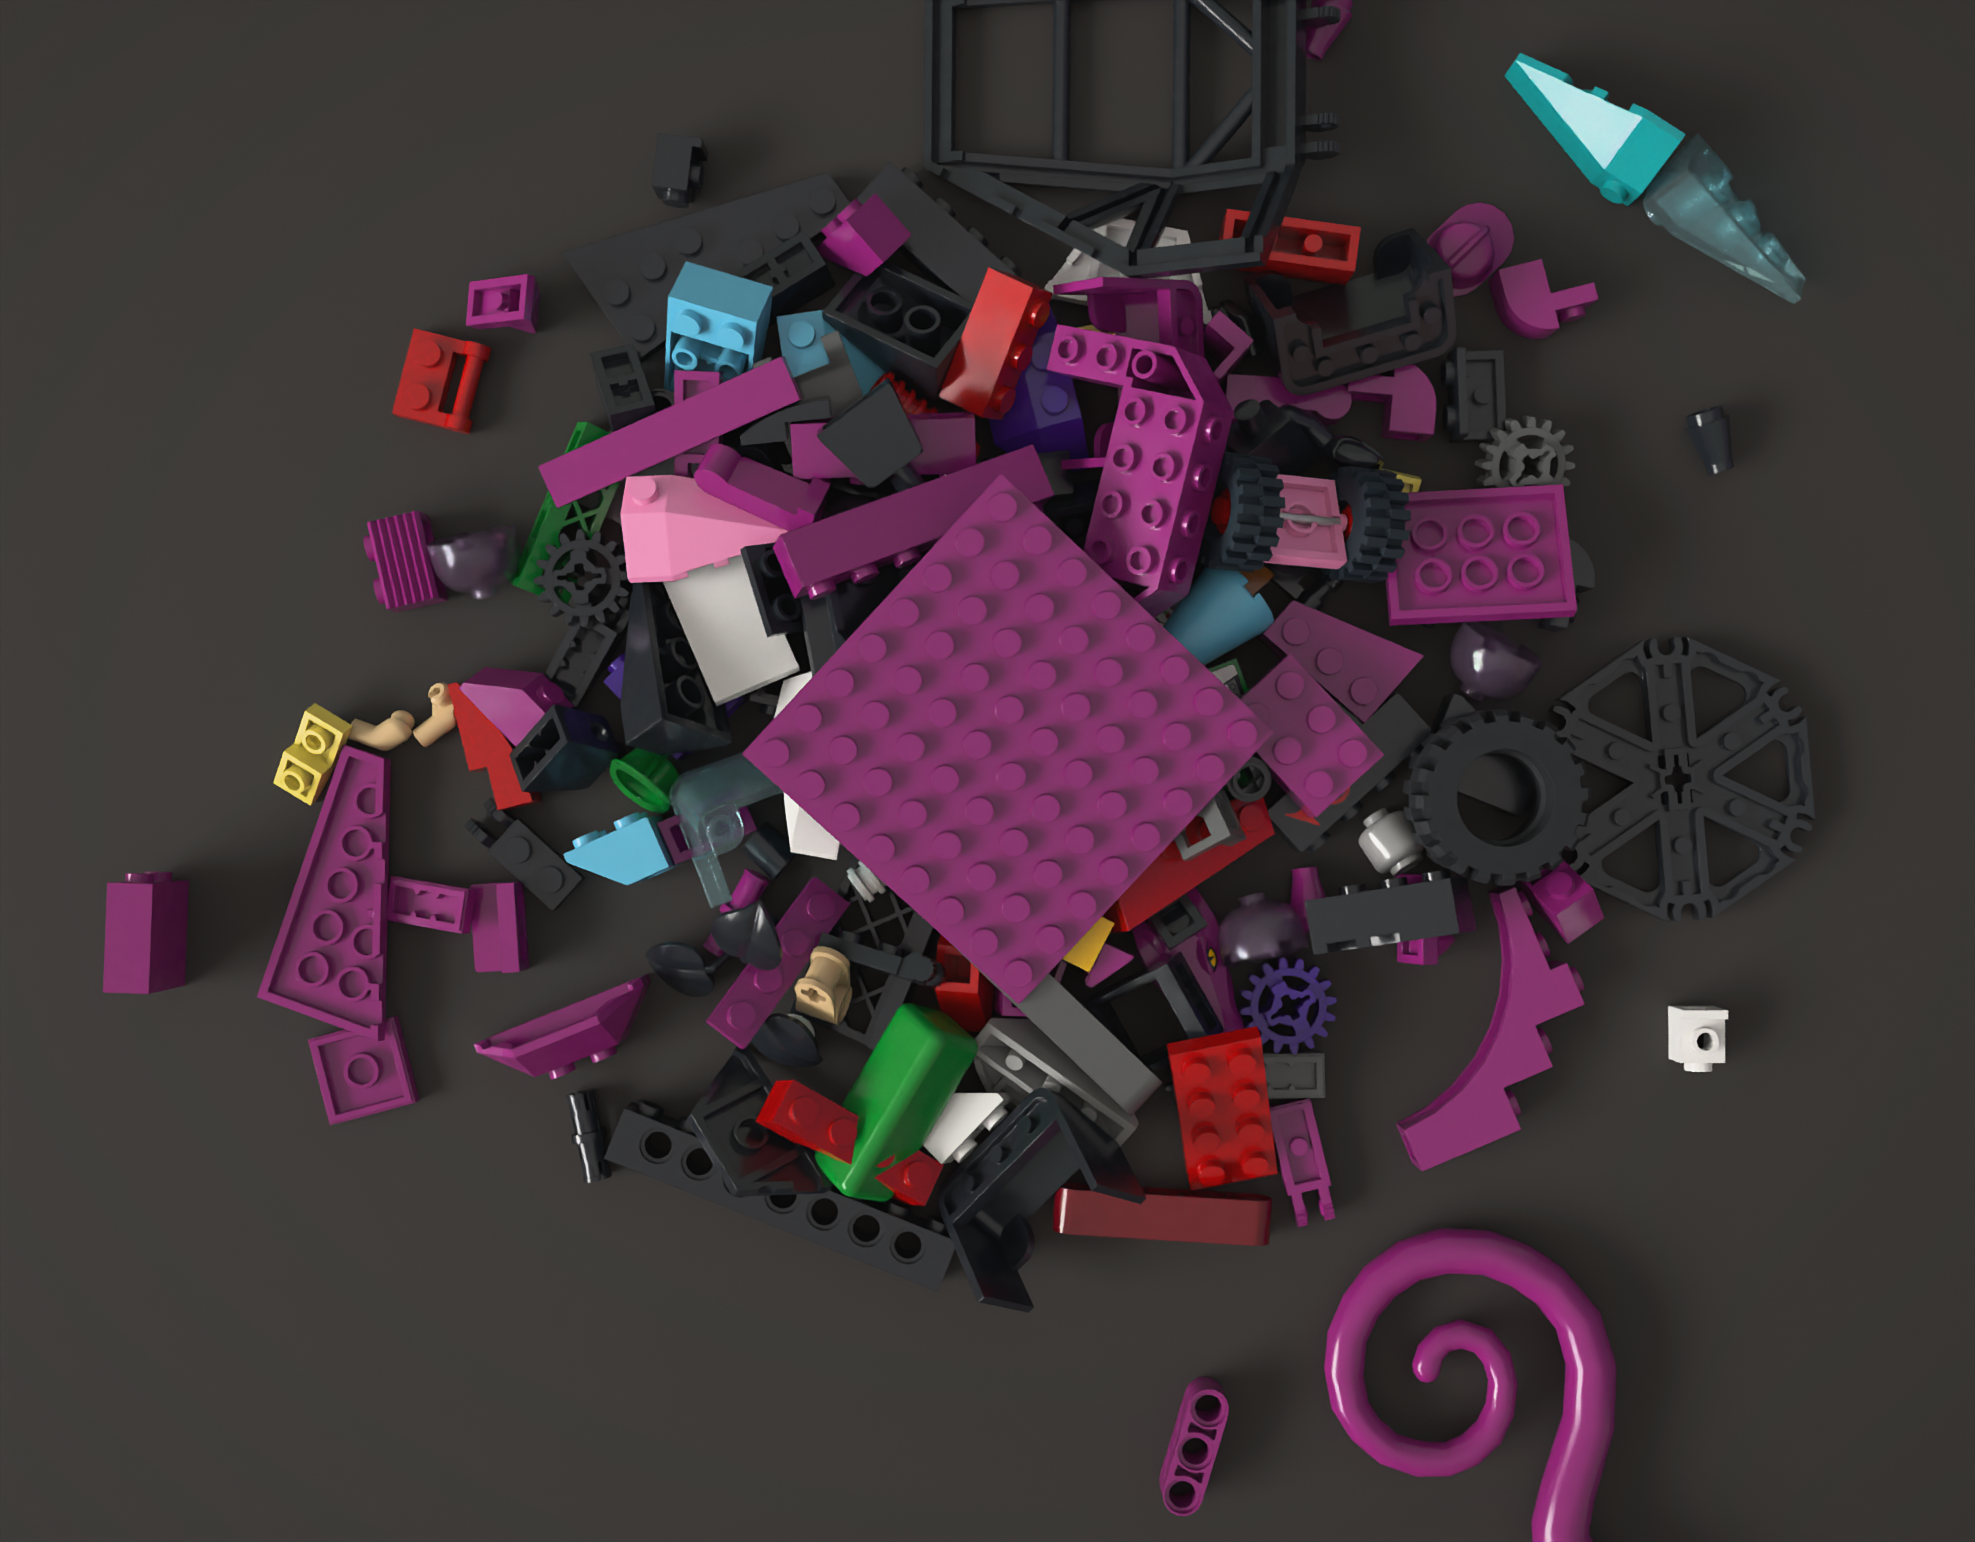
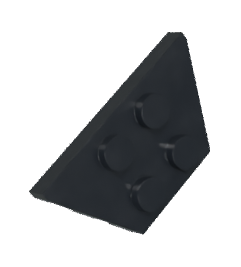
M748 1045L744 1049H740L737 1046L687 1119L688 1124L733 1197L823 1194L830 1191L834 1184L818 1166L813 1149L793 1143L755 1122L773 1085Z

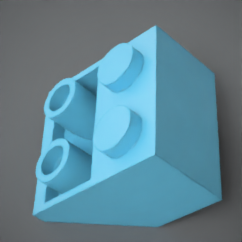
M636 812L615 821L616 831L609 834L606 830L600 832L596 830L572 841L575 849L563 854L567 863L627 886L644 882L683 864H673L656 825L663 821L662 816H648L647 812L640 814Z

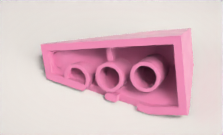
M675 475L626 477L620 515L627 577L630 583L677 581L689 577L688 571L712 563L715 568L730 564L728 558L741 555L740 549L743 547L775 543L781 534L788 532L781 527L711 496L697 485L694 478Z

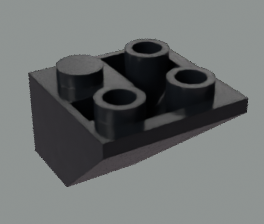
M775 543L745 546L740 549L767 637L804 632L798 598L794 599L774 552L773 546Z

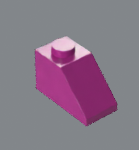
M484 667L459 687L515 746L522 741L553 704L569 708L574 706L564 696L560 687L550 682L543 673Z

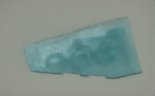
M1697 133L1649 183L1643 200L1647 216L1654 224L1658 226L1663 225L1674 237L1793 304L1802 298L1805 278L1776 236L1772 233L1762 234L1759 219L1755 214L1758 210L1750 199L1745 202L1739 201L1728 183L1734 178L1733 174Z

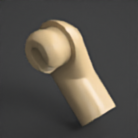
M404 710L393 712L391 718L377 726L355 718L351 722L353 727L348 739L381 751H388L409 739L412 735L411 729L415 725V720L409 712Z

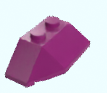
M645 974L485 1038L474 1044L476 1052L533 1077L548 1072L551 1080L576 1070L574 1062L590 1056L592 1063L615 1055L618 1053L615 1045L628 1037L651 983L648 974Z

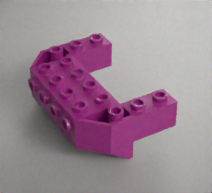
M1057 324L1046 370L1073 379L1122 389L1083 551L1155 618L1189 594L1234 411L1204 357L1175 346Z

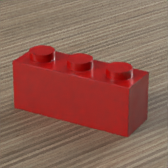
M1227 209L1221 223L1219 240L1240 238L1250 212ZM1284 217L1267 264L1265 266L1231 270L1253 273L1276 271L1284 277L1346 285L1355 272L1361 227Z
M988 267L939 397L982 418L1003 420L1005 413L1011 409L1015 401V387L1021 372L1026 369L1033 355L1032 345L1037 332L1045 324L1049 316V302L1053 293L1011 273Z

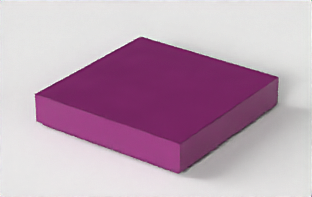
M398 1015L385 1019V1040L375 1041L345 1029L308 1039L330 1125L420 1101Z

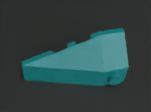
M1519 53L1504 75L1590 183L1600 189L1599 191L1604 198L1616 204L1623 203L1628 207L1638 198L1686 135L1654 113L1634 103L1629 110L1610 103L1607 100L1609 92L1596 86L1593 90L1576 88L1573 86L1572 78L1567 73L1522 53Z

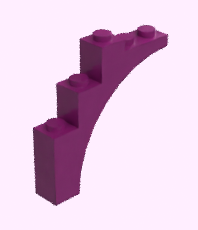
M1504 885L1488 892L1498 923L1502 956L1499 995L1488 1031L1473 1059L1451 1086L1426 1107L1396 1122L1412 1163L1421 1171H1425L1521 1130L1516 1116L1521 1114L1519 1104L1511 1090L1505 1091L1504 1088L1553 1067L1548 1056L1549 1053L1553 1052L1550 1040L1542 1028L1537 1029L1535 1025L1585 1004L1580 994L1584 990V984L1575 967H1569L1566 962L1555 959L1547 962L1546 958L1550 957L1549 947L1542 934L1534 932L1528 918L1533 915L1531 905L1522 891L1517 892L1515 887Z

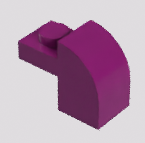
M1542 259L1500 269L1488 280L1493 304L1501 322L1513 333L1529 339L1548 338L1560 328L1559 323L1571 322L1586 316L1585 310L1598 300L1594 282L1551 293Z
M1411 364L1387 371L1386 376H1381L1382 373L1343 384L1347 387L1346 393H1351L1352 401L1384 403L1381 438L1425 442L1434 435L1436 416L1435 391L1428 377L1415 365Z

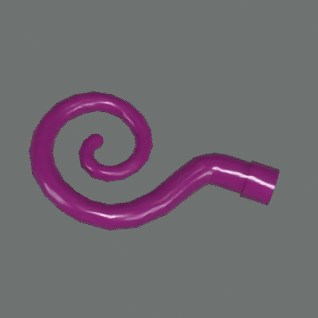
M1436 1228L1395 1242L1361 1269L1343 1294L1327 1331L1324 1373L1331 1409L1346 1433L1355 1444L1379 1464L1415 1477H1450L1478 1466L1501 1445L1515 1412L1518 1388L1511 1352L1491 1328L1463 1319H1457L1434 1327L1417 1346L1412 1361V1368L1417 1379L1422 1382L1429 1383L1435 1381L1440 1374L1442 1361L1449 1352L1458 1349L1474 1352L1483 1363L1488 1378L1486 1402L1477 1421L1463 1434L1444 1442L1420 1441L1397 1434L1378 1417L1368 1401L1364 1378L1366 1342L1378 1317L1392 1300L1420 1280L1444 1274L1482 1275L1509 1285L1536 1303L1555 1327L1565 1361L1563 1414L1541 1479L1531 1518L1532 1542H1594L1590 1536V1524L1595 1498L1615 1430L1617 1367L1600 1310L1561 1265L1530 1245L1489 1230Z

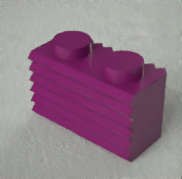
M412 511L402 515L367 522L369 535L363 538L364 548L371 562L376 561L379 578L374 579L373 586L376 598L381 605L385 604L387 610L399 613L448 601L447 588L444 584L445 580L440 567L441 563L429 515L421 511Z

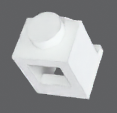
M1668 1006L1669 1059L1684 1063V1070L1692 1072H1711L1712 1063H1725V1019H1728V1010L1715 1006ZM1704 1033V1048H1699L1697 1039L1699 1035Z

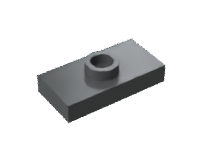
M1310 1051L1297 1052V1054L1290 1052H1263L1269 1099L1325 1098L1324 1052Z

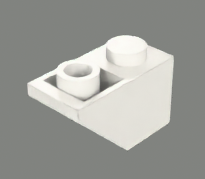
M954 1092L926 1139L924 1147L941 1164L950 1163L954 1159L961 1163L977 1147L978 1144L974 1139L985 1127L989 1131L993 1130L1005 1119L1009 1113L1005 1107L1013 1098L1008 1093Z

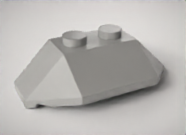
M990 1018L976 1036L978 1052L974 1058V1064L986 1092L1008 1093L1013 1098L1006 1105L1011 1111L1035 1089L1046 1088L1062 1094L1114 1138L1120 1147L1136 1130L1139 1122L1135 1114L1129 1115L1030 1019Z

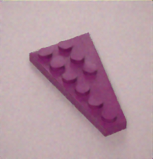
M343 745L257 997L372 1040L383 1041L385 1040L391 759L350 745Z

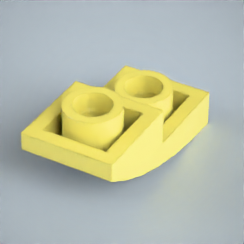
M314 703L304 712L294 744L283 752L273 783L311 806L316 802L330 778L353 726Z

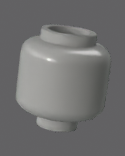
M1383 808L1363 821L1366 829L1360 835L1358 842L1379 873L1391 872L1396 877L1410 870L1423 860L1424 857L1421 852L1425 847L1417 844L1411 834L1415 829L1412 821L1406 820L1404 811H1395L1389 814L1386 808Z

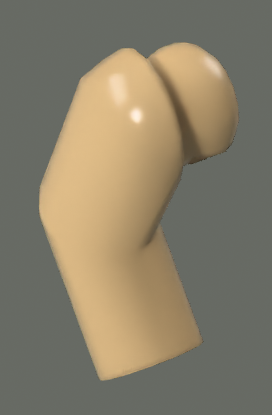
M444 682L434 684L428 692V697L431 698L432 716L412 730L415 738L425 748L457 725L448 684Z

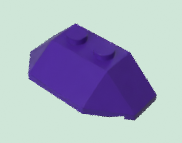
M1051 306L1049 316L1045 324L1039 328L1033 342L1031 361L1026 369L1021 372L1015 387L1016 397L1011 409L1005 413L1003 420L988 418L994 445L1005 453H1010L1033 444L1037 453L1069 450L1070 460L1086 459L1089 456L1073 380L1070 377L1046 370L1057 327ZM1090 468L1071 469V470H1072V474H1074V473H1078V472L1090 470Z

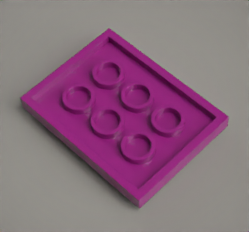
M1563 484L1408 493L1409 502L1405 505V510L1411 511V521H1406L1405 530H1410L1409 539L1403 540L1401 546L1405 549L1402 559H1395L1398 567L1393 573L1387 572L1388 578L1386 579L1390 626L1574 617L1577 612Z

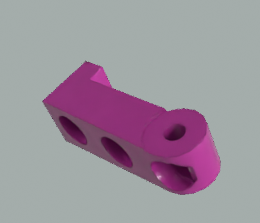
M1227 374L1223 381L1222 390L1233 411L1244 400L1254 399L1258 403L1262 400H1270L1278 407L1290 404L1308 410L1325 426H1330L1338 423L1346 415L1352 403L1351 393H1346L1347 387L1343 384L1299 396L1290 393L1279 377ZM1234 415L1231 426L1237 422Z
M714 444L709 447L694 474L697 485L706 493L787 531H792L821 520L826 511L831 485L813 477L809 484L747 457H741L734 449L722 444Z

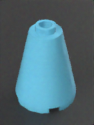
M1204 567L1190 587L1189 594L1180 601L1163 627L1203 665H1206L1265 632L1274 623V618L1262 596L1258 593L1253 598L1246 589L1245 585L1249 581L1239 571Z

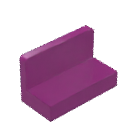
M1219 310L1207 324L1203 334L1204 350L1220 363L1213 373L1219 385H1221L1227 374H1231L1244 359L1254 340Z
M520 881L471 885V889H477L472 916L475 971L514 973L529 969L524 885Z

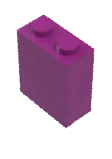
M144 871V873H125V881L107 882L103 993L151 994L185 986L189 880H172L173 872Z

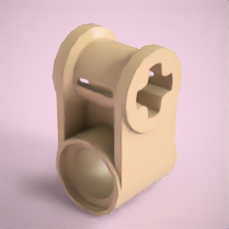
M818 946L811 953V965L805 978L799 979L795 986L797 998L795 1008L796 1011L840 1025L847 1013L852 998L853 989L850 987V963L840 952L829 947Z

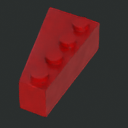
M1235 797L1229 799L1247 837L1233 846L1218 845L1190 861H1184L1175 840H1173L1105 912L1104 917L1114 923L1110 933L1130 931L1274 835L1275 832L1264 797L1254 802L1240 801ZM1196 815L1186 826L1185 833L1191 846L1211 836L1204 818Z

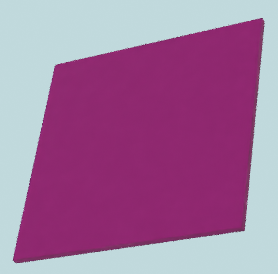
M1000 474L746 748L742 755L1016 1003L1020 1004L1268 740L1274 731L1003 474Z

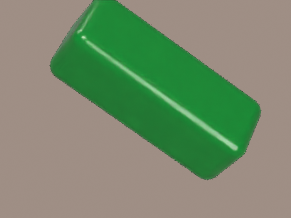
M913 1003L902 1004L897 1009L841 1107L858 1116L852 1164L835 1160L815 1150V1159L818 1166L842 1194L848 1197L879 1202L888 1201L893 1197L894 1193L874 1177L921 1150L978 1052L976 1040L945 1012ZM895 1154L894 1160L889 1166L885 1168L876 1167V1165Z

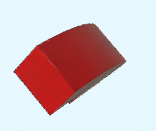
M462 683L448 684L469 771L482 772L488 770L497 810H510L542 802L539 792H522L509 756L516 746L459 689Z

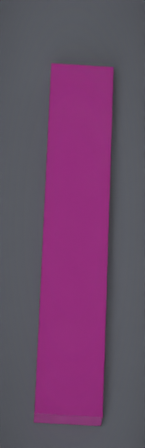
M781 356L538 466L556 507L560 508L802 400L803 397L785 356Z

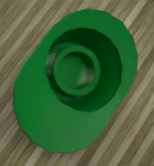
M635 748L621 760L613 759L609 769L614 784L633 802L654 813L663 814L669 810L672 803L671 800L679 786L680 775L675 766L668 760V755H658Z

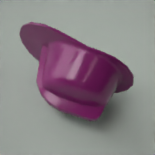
M1479 202L1467 204L1454 212L1429 236L1426 242L1451 267L1453 296L1456 297L1466 295L1476 289L1504 263L1512 251L1514 234L1512 224L1505 213L1494 205Z

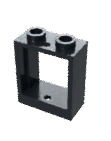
M1181 951L1094 993L1081 1004L1151 1072L1170 1064L1167 1044L1140 1056L1110 1001L1157 980L1187 1034L1173 1042L1219 1034L1225 1030Z

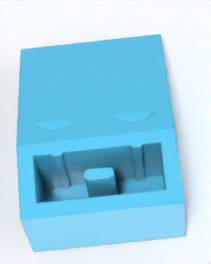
M686 261L668 295L664 389L674 392V370L723 372V382H726L754 369L752 364L760 361L763 355L770 322L773 287Z

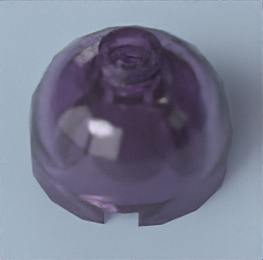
M514 525L483 528L484 531L468 534L467 531L430 542L427 548L436 575L445 586L456 592H471L473 599H483L498 595V586L512 579L518 570L521 559L520 544Z
M1479 621L1462 623L1451 644L1449 654L1452 671L1463 682L1460 690L1481 702L1484 701L1486 696L1495 699H1507L1518 695L1532 682L1543 661L1523 644L1518 648L1507 640L1508 635Z
M1256 893L1239 898L1240 907L1225 915L1220 923L1217 935L1222 965L1225 968L1241 966L1240 961L1245 959L1257 963L1299 952L1300 948L1310 947L1306 928L1300 915L1291 905L1281 900H1266L1265 893Z

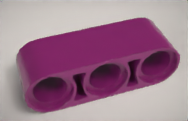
M1202 1376L1195 1378L1188 1384L1160 1472L1159 1485L1164 1504L1171 1513L1177 1516L1191 1515L1199 1509L1205 1495L1229 1414V1405L1221 1385L1211 1377ZM1204 1395L1217 1397L1216 1405L1210 1410L1204 1411L1195 1407L1198 1399ZM1200 1438L1205 1441V1444L1200 1451L1188 1453L1182 1448L1189 1439ZM1186 1481L1192 1485L1189 1492L1181 1496L1170 1492L1172 1485L1176 1482Z

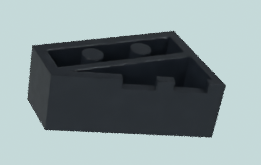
M1449 870L1423 873V882L1408 885L1407 877L1381 880V889L1367 891L1366 884L1339 887L1340 895L1307 900L1305 901L1313 954L1317 955L1476 931L1468 880L1464 877L1451 878Z

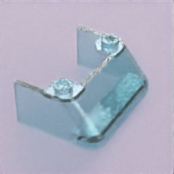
M743 752L685 772L673 782L670 788L671 804L711 908L733 900L716 856L735 849L742 841L744 825L738 808L783 792L743 756Z

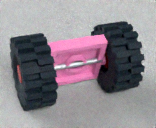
M1224 452L1197 558L1200 563L1205 564L1204 567L1245 572L1260 570L1264 567V563L1321 568L1320 570L1324 574L1329 575L1331 579L1369 583L1384 581L1388 578L1387 572L1393 573L1398 566L1395 559H1402L1405 549L1401 546L1402 542L1409 539L1410 530H1405L1406 521H1411V511L1405 510V505L1409 502L1408 493L1401 492L1405 485L1401 479H1396L1397 474L1387 470L1348 466L1338 468V473H1332L1328 479L1279 474L1280 471L1277 465H1272V460L1269 458Z

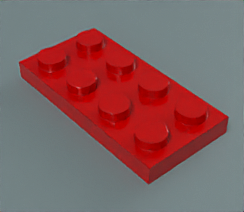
M1254 1026L1168 1043V1056L1190 1190L1193 1191L1278 1174L1262 1041L1258 1027Z

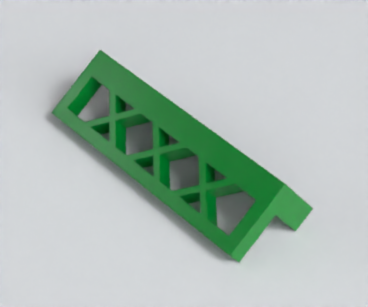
M577 422L564 454L610 434V432L589 422ZM620 481L599 490L601 498L597 507L581 512L577 500L557 508L548 490L509 584L538 596L546 591V589L534 583V578L541 576L544 569L536 564L537 560L548 561L550 557L545 546L550 544L556 548L561 547L558 536L562 527L576 521L580 529L587 531L591 540L595 532H599ZM572 506L575 515L566 518ZM593 515L590 524L587 527L584 518ZM571 556L567 557L564 560V562L561 565L562 568H564V566L568 563L567 559L571 558ZM577 578V580L569 581L577 584L579 578ZM561 589L560 594L562 598L569 603L572 594L567 590Z

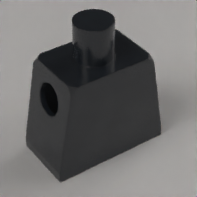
M889 378L817 430L818 439L870 489L876 487L887 478L898 492L924 483V480L910 462L924 451L923 445Z
M553 704L509 756L522 792L586 789L607 768H610L613 759L621 760L627 755V751L623 743L616 742L609 722L604 716Z

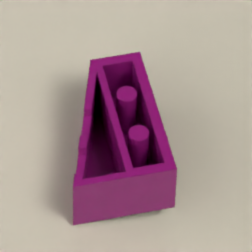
M1294 600L1286 604L1274 617V623L1257 637L1279 659L1291 653L1335 701L1359 719L1362 724L1371 717L1424 656Z

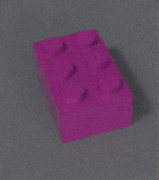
M1291 653L1279 660L1239 697L1250 710L1274 731L1268 740L1253 754V757L1262 760L1267 765L1271 777L1308 817H1318L1384 756L1380 749Z

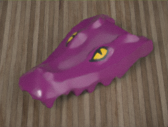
M1194 887L1186 894L1208 924L1202 931L1169 951L1145 921L1131 929L1136 951L1144 969L1181 951L1225 1029L1222 1033L1244 1029L1242 1017L1234 1000V988L1228 966L1225 938L1216 916L1201 896L1197 887ZM1157 980L1152 981L1155 984V986L1164 994Z

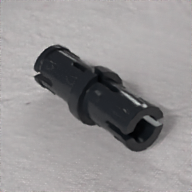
M594 1089L577 1091V1094L570 1093L566 1095L574 1128V1134L570 1135L572 1144L578 1147L584 1183L600 1181L601 1177L607 1179L612 1176L609 1162L607 1159H604L606 1155L604 1138L608 1135L606 1127H601Z

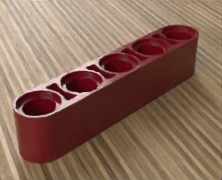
M1065 1182L1054 1193L1052 1230L1062 1234L1247 1246H1265L1270 1243L1272 1198L1266 1195L1141 1187L1147 1199L1138 1204L1091 1191L1088 1183Z

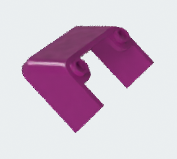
M1099 277L1053 285L1054 295L1087 296L1090 321L1101 332H1111L1117 336L1175 346L1204 357L1202 296L1198 287L1189 280ZM1117 388V391H1118V405H1119V401H1120V397H1121V393H1122V389H1121V388ZM1114 422L1105 423L1097 430L1094 438V458L1061 460V468H1103Z

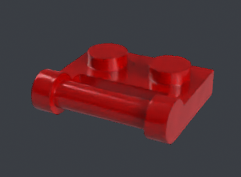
M414 328L392 414L400 418L470 434L473 421L469 418L483 364L484 362H489L492 348L480 343L463 341ZM457 356H462L466 358L453 411L452 414L443 413Z

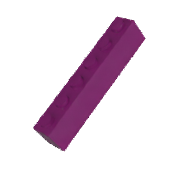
M1034 445L1026 446L781 534L773 549L794 599L809 594L810 599L815 600L837 590L835 584L851 578L854 584H858L877 576L880 573L878 568L894 562L896 568H902L922 558L920 552L931 549L1000 474H1003L1044 513L1043 506L1055 494Z

